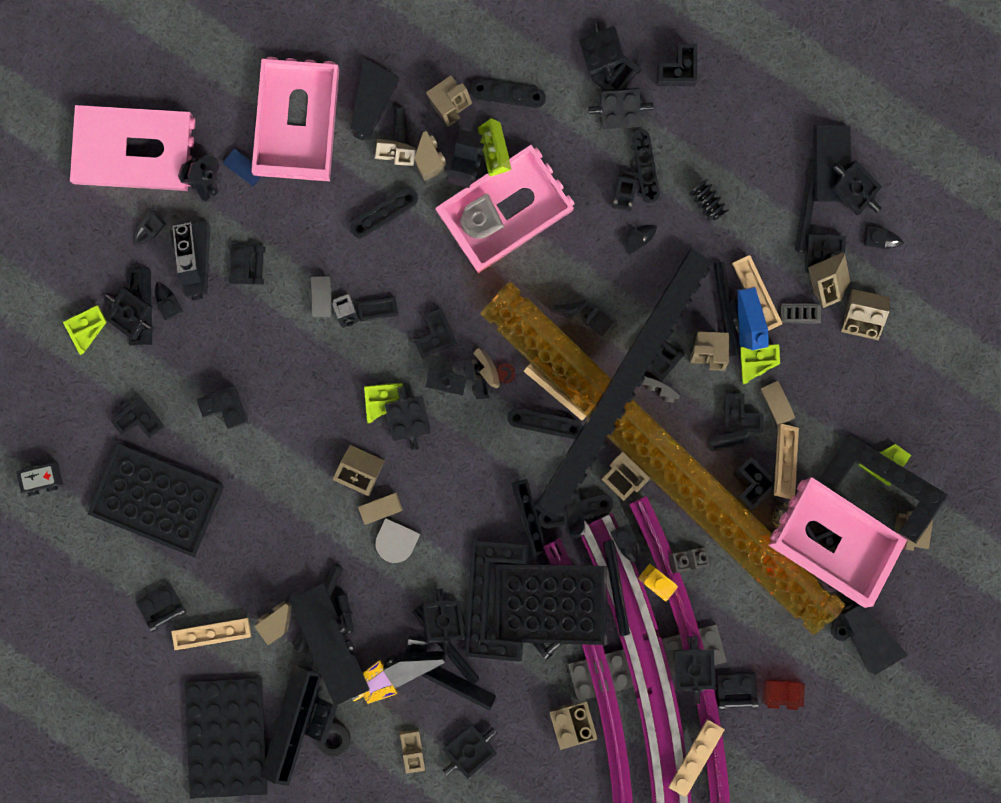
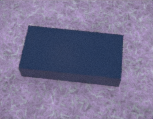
M233 149L223 162L226 167L253 187L262 177L253 175L252 161L236 149Z

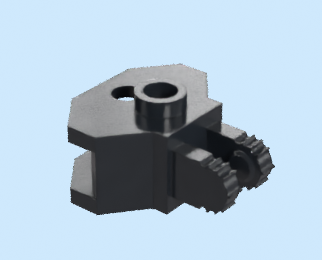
M208 155L203 157L195 156L181 165L178 174L180 182L190 185L192 189H196L203 201L206 202L210 199V195L215 196L219 193L215 183L219 168L217 158Z

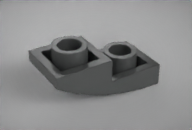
M330 275L311 276L312 317H331Z
M645 377L642 385L646 386L645 389L650 391H657V388L660 389L659 397H663L662 401L674 403V400H679L680 395L662 382Z
M706 547L668 555L672 574L710 566Z

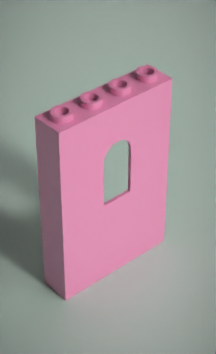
M267 57V59L261 60L252 162L253 175L330 181L339 67L334 62L325 61L324 64L316 63L314 60L297 62L293 58H287L286 61L278 60L276 57ZM296 89H302L308 94L306 126L287 125L289 97L291 92Z
M75 105L70 182L80 185L188 191V186L190 185L181 183L178 174L181 165L193 158V156H190V148L194 147V137H191L192 129H195V118H193L190 112ZM127 137L158 139L164 144V152L157 158L126 156Z
M530 145L510 158L512 170L495 176L486 174L471 184L470 188L466 187L435 208L477 273L488 268L574 209L573 200L569 195L565 196L562 191L564 189L563 185L558 179L555 180L551 175L553 171L548 163L544 165L540 159L543 156L537 147L534 149ZM521 188L531 189L535 196L533 203L506 220L497 204ZM487 193L504 227L485 238H472L462 229L460 218L464 208L469 203Z
M814 478L802 480L797 487L798 492L796 496H793L788 503L789 509L787 513L785 512L779 520L780 526L771 534L769 546L864 608L873 606L907 539ZM817 521L841 537L834 553L807 536L805 528L808 522Z

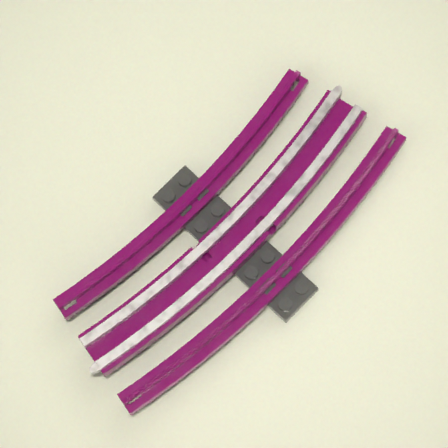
M647 496L629 504L642 531L657 569L678 586L668 600L679 634L661 639L644 585L637 579L640 576L634 562L621 554L610 533L619 528L613 513H610L590 524H587L585 521L586 530L581 539L594 566H607L604 542L608 540L614 541L630 635L620 636L623 649L609 653L604 652L602 645L582 644L586 659L568 663L577 700L597 698L609 762L613 803H633L626 743L615 693L616 691L634 687L642 724L652 803H692L691 790L684 797L668 787L686 756L682 724L672 676H675L674 651L689 649V637H693L694 644V636H697L698 648L714 650L715 665L727 661L717 624L698 629L680 572L672 574L668 555L672 554L655 512ZM560 538L543 547L551 565H572ZM556 544H557V546H558V548H559V550H560V552H561L562 555H559V553H558V551H557V549H556V546H555ZM550 547H552V549H553V551H554V554H555V556H556L555 558H554V556H553V553H552ZM607 566V601L619 633ZM714 689L700 692L701 703L697 704L701 728L707 719L721 727ZM721 735L706 761L710 803H718L717 796L719 803H730L723 737Z

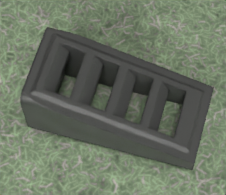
M781 304L782 323L820 324L821 304ZM787 308H791V319H787ZM795 308H799L798 319H795ZM803 308L807 309L806 319H803ZM811 309H815L814 319H811Z

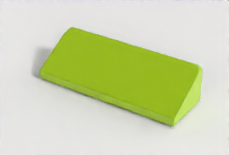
M489 119L478 127V132L482 135L481 143H484L483 153L489 176H495L508 172L512 168L501 123L494 119Z

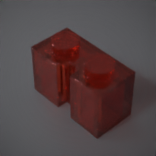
M764 679L763 703L768 705L767 708L779 709V706L787 705V709L798 710V707H804L805 683Z

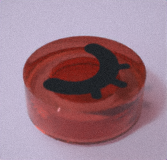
M503 364L498 367L497 373L501 383L513 381L515 370L511 365Z

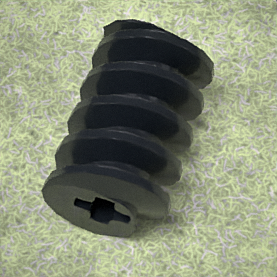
M706 179L694 187L689 195H697L694 202L701 201L698 208H705L702 214H710L707 221H715L727 213L729 209L723 210L725 203H718L721 199L720 196L714 198L717 191H710L713 185H706L705 183L708 180Z

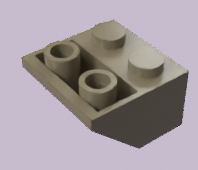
M427 131L422 134L414 158L424 181L445 172L444 166L446 165L441 151L438 153L436 151L438 147L433 135H428Z
M844 252L808 267L814 295L823 308L841 301L850 283Z
M852 289L847 302L841 332L879 340L890 312V297Z
M350 445L339 464L333 480L369 496L385 460Z
M281 602L273 608L274 613L270 615L268 612L257 619L258 624L254 627L267 645L288 632L292 611L290 602Z
M587 701L567 704L549 710L560 750L597 740Z

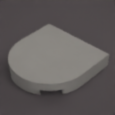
M487 193L469 203L464 208L460 218V224L464 232L476 239L485 238L504 227Z
M385 518L376 538L377 552L385 561L391 563L402 562L412 554L420 534Z

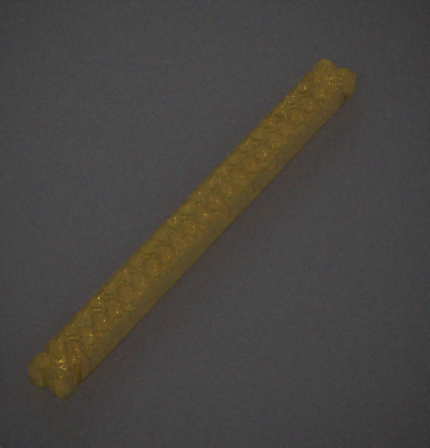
M510 281L495 295L480 314L490 324L494 322L498 326L497 331L588 418L611 378L528 298L524 300L519 295L521 291ZM634 400L630 403L627 402L624 406L626 412L621 419L617 418L614 423L617 425L611 435L608 434L607 437L796 619L800 617L804 621L802 625L812 635L823 629L826 623L829 624L836 619L844 608L845 603L835 594L830 595L822 590L812 573L770 547L772 533Z

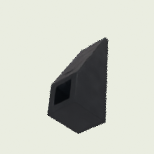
M192 223L172 226L177 274L182 286L200 283V265Z

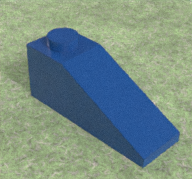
M756 287L737 290L740 346L752 351L769 347L768 327Z

